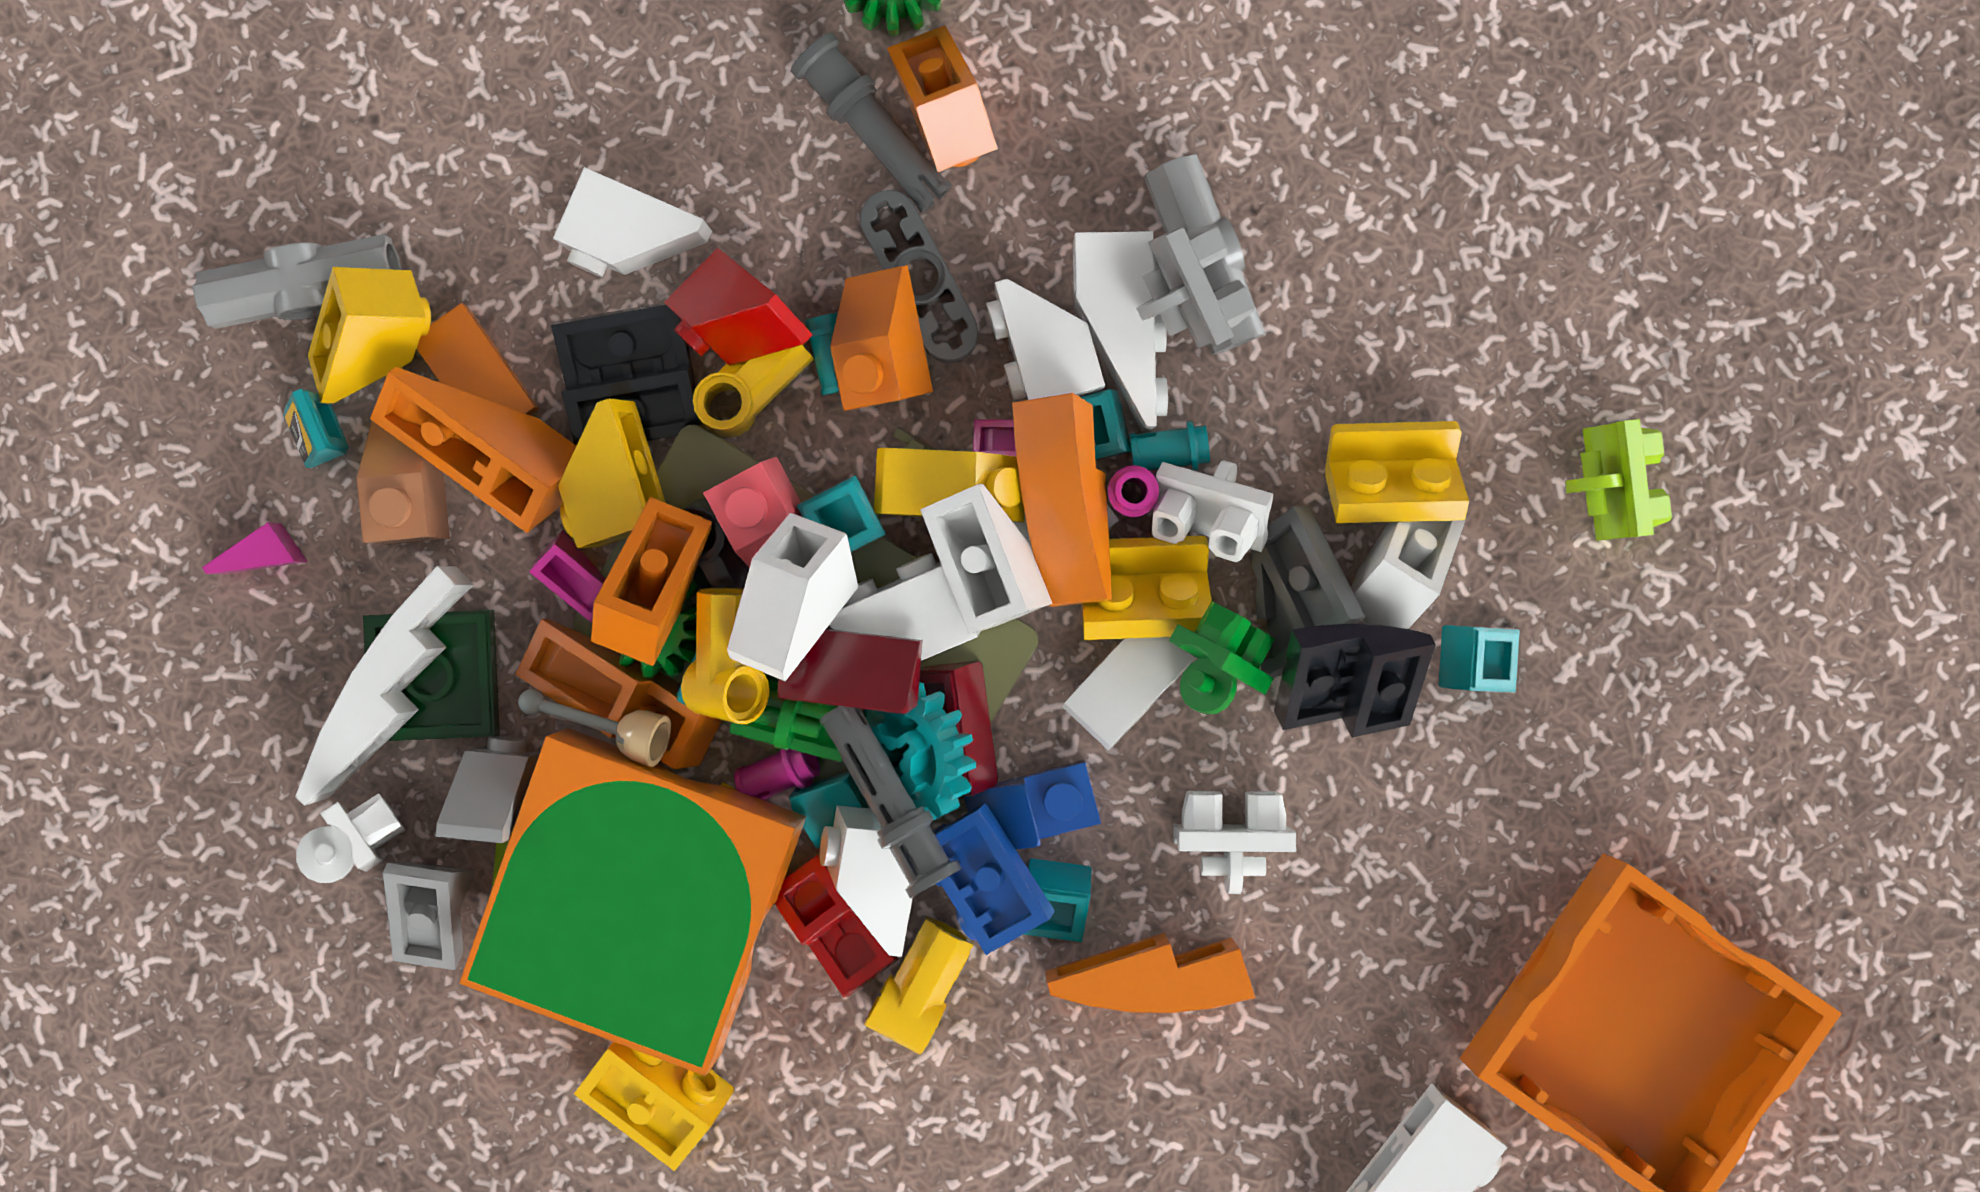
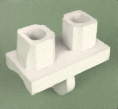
M1221 461L1214 476L1162 462L1156 473L1159 496L1153 511L1152 535L1154 538L1176 544L1184 541L1189 531L1209 537L1208 548L1216 557L1237 563L1249 549L1262 552L1268 539L1267 523L1273 493L1235 483L1237 465L1229 461Z
M1186 791L1182 809V823L1173 824V843L1178 844L1179 851L1224 852V857H1201V875L1224 876L1226 893L1241 894L1243 876H1266V858L1243 857V852H1296V832L1286 825L1283 796L1279 792H1245V825L1222 824L1221 792Z
M379 793L350 812L346 807L337 802L320 813L330 826H322L311 830L301 839L296 850V862L300 871L308 879L318 883H333L343 879L352 870L354 864L358 869L367 872L383 860L376 849L406 829Z

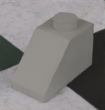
M506 736L488 737L487 746L465 750L438 818L435 836L503 843L510 840L541 751L526 750L527 739Z

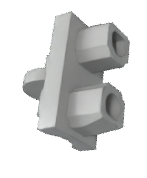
M1214 223L1188 231L1181 227L1149 241V246L1160 268L1142 276L1152 299L1136 308L1141 320L1143 321L1160 314L1170 336L1188 327L1197 348L1211 343L1215 346L1234 337L1231 328L1254 312L1255 306L1246 286L1240 280L1231 281L1214 291L1212 290L1203 268L1228 256L1227 245L1218 226Z

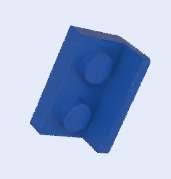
M986 802L950 824L946 825L943 823L933 829L948 859L957 860L962 868L935 885L943 887L956 907V918L961 929L971 940H977L986 955L1048 921L1054 914L1055 910Z

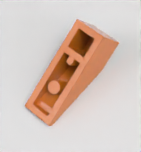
M399 367L388 371L370 417L373 422L526 533L560 507L563 501L558 484L576 448L575 444L539 418Z

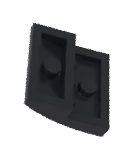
M664 302L556 321L551 325L566 386L561 393L573 442L576 446L596 403L606 399L635 401L647 441L677 436L680 430L688 425L696 424L702 426L693 405L696 386L689 346L673 330L681 322V319Z
M1332 624L1292 629L1274 713L1282 730L1342 718L1351 738L1409 726L1436 645L1432 636L1405 628L1371 624Z

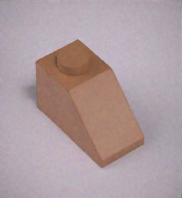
M371 421L356 478L363 543L392 545L450 539L443 472Z

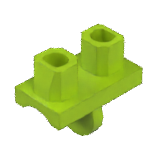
M1640 419L1583 428L1585 453H1580L1583 478L1566 480L1565 490L1566 494L1585 492L1588 516H1593L1596 541L1654 535L1653 527L1666 523L1672 518L1670 496L1663 488L1649 490L1646 465L1660 463L1664 455L1662 432L1658 429L1642 428Z

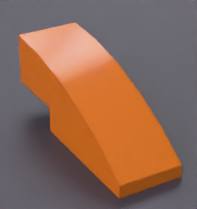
M1074 393L1013 402L1014 437L1020 489L1033 555L1052 601V604L1048 606L1056 607L1112 600L1106 473L1096 468L1093 405Z
M550 619L540 620L515 673L516 676L558 704L620 722L625 715L637 710L651 711L668 716L671 721V735L667 749L660 761L672 769L700 766L719 728L721 719L694 713L686 705L677 701L678 696L676 695L681 683L659 671L652 678L643 677L641 662L636 660L628 667H624L619 662L621 653L591 642V637ZM599 730L609 738H616L614 734Z
M1164 932L1045 970L1051 996L1086 1006L1124 1012L1178 1013L1213 1009L1256 998L1241 950L1232 937L1174 956L1171 944Z

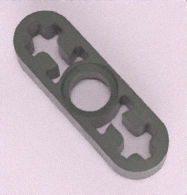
M884 190L875 193L865 202L861 210L860 222L865 238L882 269L905 266L918 260L932 264L938 272V282L929 293L924 295L914 294L916 309L934 305L945 293L949 292L954 301L942 304L945 314L952 324H958L963 321L967 326V329L960 334L962 345L959 348L952 350L947 342L936 345L932 337L939 333V327L930 310L923 318H919L924 348L930 356L943 363H957L966 359L974 351L978 341L977 322L913 202L901 192ZM886 206L889 207L893 214L904 211L907 215L900 221V227L908 245L916 237H920L924 244L923 246H915L902 251L893 262H889L886 257V253L898 251L890 233L887 230H880L876 233L872 228L880 222L878 210Z

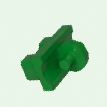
M1212 601L1195 632L1177 624L1169 642L1197 658L1183 672L1180 681V694L1184 703L1196 712L1206 715L1217 714L1226 709L1234 700L1237 691V679L1266 695L1274 678L1259 668L1275 638L1251 625L1250 621L1239 614Z
M768 680L770 691L768 703L763 713L755 721L748 724L731 722L729 730L731 734L773 744L774 747L784 750L792 749L838 762L843 761L825 727L819 721L822 716L838 706L777 698V682Z

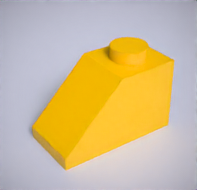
M332 267L308 352L310 366L321 403H336L383 378L393 368H401L412 362L420 336L428 334L431 323L428 300L425 297L419 296L412 270Z
M606 399L596 403L558 484L563 501L560 505L561 520L567 533L574 538L577 548L601 547L628 539L650 497L666 503L635 401Z
M877 448L874 511L876 514L923 518L920 509L977 484H983L1012 522H1024L1025 512L1020 489L1017 457L969 451Z

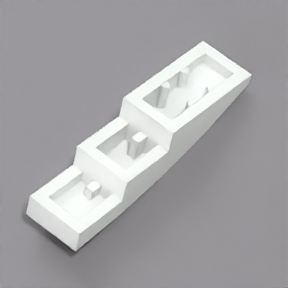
M436 566L390 617L352 671L319 733L295 797L304 806L328 799L419 710L401 691L446 648L429 629L474 586L457 567Z

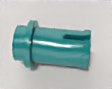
M838 312L805 320L806 328L813 334L808 341H810L821 386V396L839 392L830 348Z
M1186 421V428L1141 434L1130 433L1133 466H1140L1150 471L1158 470L1162 462L1179 467L1191 465V470L1198 471V464L1210 463L1206 425L1193 426V421Z

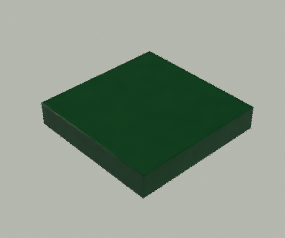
M494 610L446 612L429 629L446 648L401 691L419 710L388 741L500 735ZM393 614L363 615L364 654Z

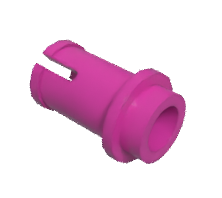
M1136 465L1126 466L1118 470L1110 479L1107 489L1108 500L1112 507L1121 515L1128 517L1142 516L1151 511L1157 503L1159 496L1158 482L1154 475L1146 468ZM1132 482L1139 486L1141 490L1139 503H1129L1123 498L1121 492L1123 483Z
M781 749V751L748 766L737 768L734 772L735 785L738 791L765 800L794 786L800 789L810 787L813 778L820 775V764L818 757L792 749Z

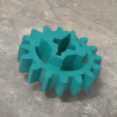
M919 682L917 706L908 713L863 709V714L883 750L889 757L891 764L916 808L923 806L925 811H930L934 818L933 820L942 815L956 810L960 806L957 797L971 791V784L962 774L976 768V761L965 756L963 752V747L973 741L972 734H959L955 727L962 717L961 712L956 710L946 714L942 709L945 695L939 691L926 696L924 683Z

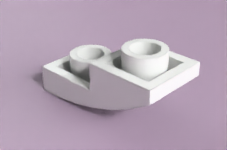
M1170 637L1124 639L1062 706L1108 751L1150 709L1157 698L1186 668L1196 660V657L1170 643Z

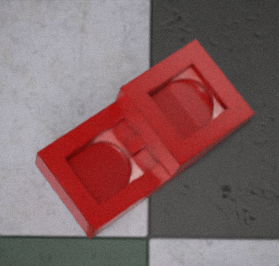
M816 855L784 879L774 904L800 943L810 947L843 998L850 997L899 960L897 956L888 955L838 893L827 866L820 864V855Z

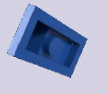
M1085 760L1001 781L974 796H964L968 812L986 802L1015 849L1041 846L1040 839L1101 824Z

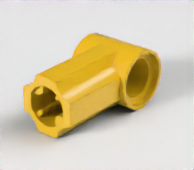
M803 345L734 365L729 366L726 364L718 373H712L702 379L695 388L693 396L694 411L701 422L717 436L725 438L740 436L750 429L756 416L814 359ZM723 391L737 392L742 398V405L738 414L725 421L712 418L710 415V404L713 398Z
M716 587L700 589V592H697L696 660L688 666L683 675L681 684L682 699L687 708L694 713L737 724L751 723L763 713L768 703L770 691L768 679L764 672L730 659L727 648L744 588Z
M926 916L895 976L890 974L880 991L881 996H877L864 1025L921 1055L943 1016L947 1005L944 1003V1000L966 963L974 946V940H971L961 931L941 920Z

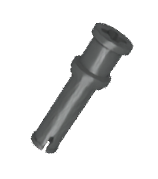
M833 33L825 34L812 43L796 59L790 72L796 79L801 80L805 78L828 105L826 114L831 120L837 121L839 124L847 122L918 205V209L922 213L927 211L935 204L933 202L935 197L921 181L925 182L939 200L949 192L953 185L948 180L946 181L940 172H937L934 165L874 97L877 89L874 87L875 82L869 75L861 76L839 51L840 41Z
M838 706L819 719L821 725L825 727L881 827V830L877 832L879 836L877 841L881 849H890L909 883L905 889L908 897L911 899L961 870L962 868L957 860L948 859L930 827L934 819L930 811H925L923 806L916 808L861 709Z

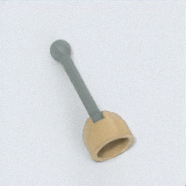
M535 689L524 691L518 699L519 708L525 714L535 715L543 712L616 735L617 747L623 755L634 762L650 767L655 766L661 760L669 743L671 735L670 718L655 712L637 710L625 715L620 722L545 700L542 693Z

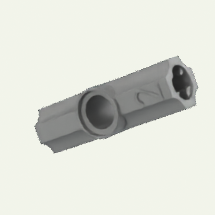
M1197 154L1181 156L1163 163L1156 169L1146 173L1144 180L1165 233L1181 227L1188 231L1214 223L1218 226L1227 245L1228 256L1203 268L1212 290L1214 291L1231 281L1240 280L1246 286L1251 297L1242 273L1245 270V262L1239 240L1230 221L1226 217L1221 218L1211 187L1204 175L1202 164H1200ZM1256 307L1254 312L1231 328L1234 337L1213 346L1211 343L1207 346H1209L1211 354L1215 355L1263 336L1265 331Z
M382 234L328 246L316 243H293L277 246L265 251L263 254L264 259L196 272V282L192 286L196 306L201 311L207 326L218 329L272 317L283 320L307 319L314 317V310H316V314L319 316L332 267L402 269L392 238Z

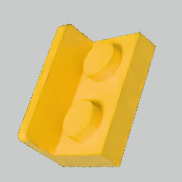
M1436 421L1333 425L1330 431L1325 478L1336 523L1465 520L1469 498L1456 460L1461 438L1458 422Z
M1186 536L1184 541L1176 544L1154 537L1109 539L1112 600L1081 604L1084 640L1171 637L1177 624L1195 632L1212 601L1207 574L1209 556L1207 537Z
M613 1042L575 1091L574 1095L675 1171L710 1129L734 1093V1088L712 1069L706 1076Z

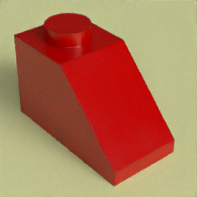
M719 248L664 302L681 319V322L673 330L696 353L702 357L711 349L729 366L803 345L813 335L774 292Z

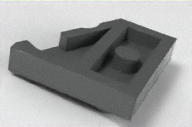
M1293 506L1267 526L1268 539L1262 552L1251 549L1252 567L1258 582L1255 593L1257 619H1267L1268 634L1275 638L1269 650L1270 657H1265L1261 665V670L1271 677L1282 675L1292 629L1319 625L1357 624L1365 618L1310 506Z

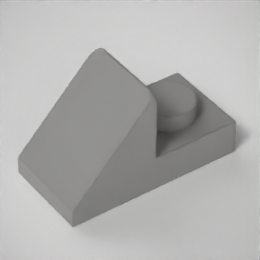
M412 861L387 863L383 871L393 961L456 970L464 951L460 908L474 878V870Z

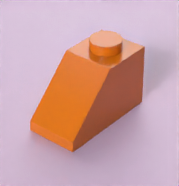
M946 25L887 48L924 145L937 172L950 167L969 165L981 155L997 149L978 84Z
M908 265L849 277L845 280L830 345L843 411L904 400L933 392Z
M650 497L594 600L591 642L654 666L680 614L710 533L712 521Z

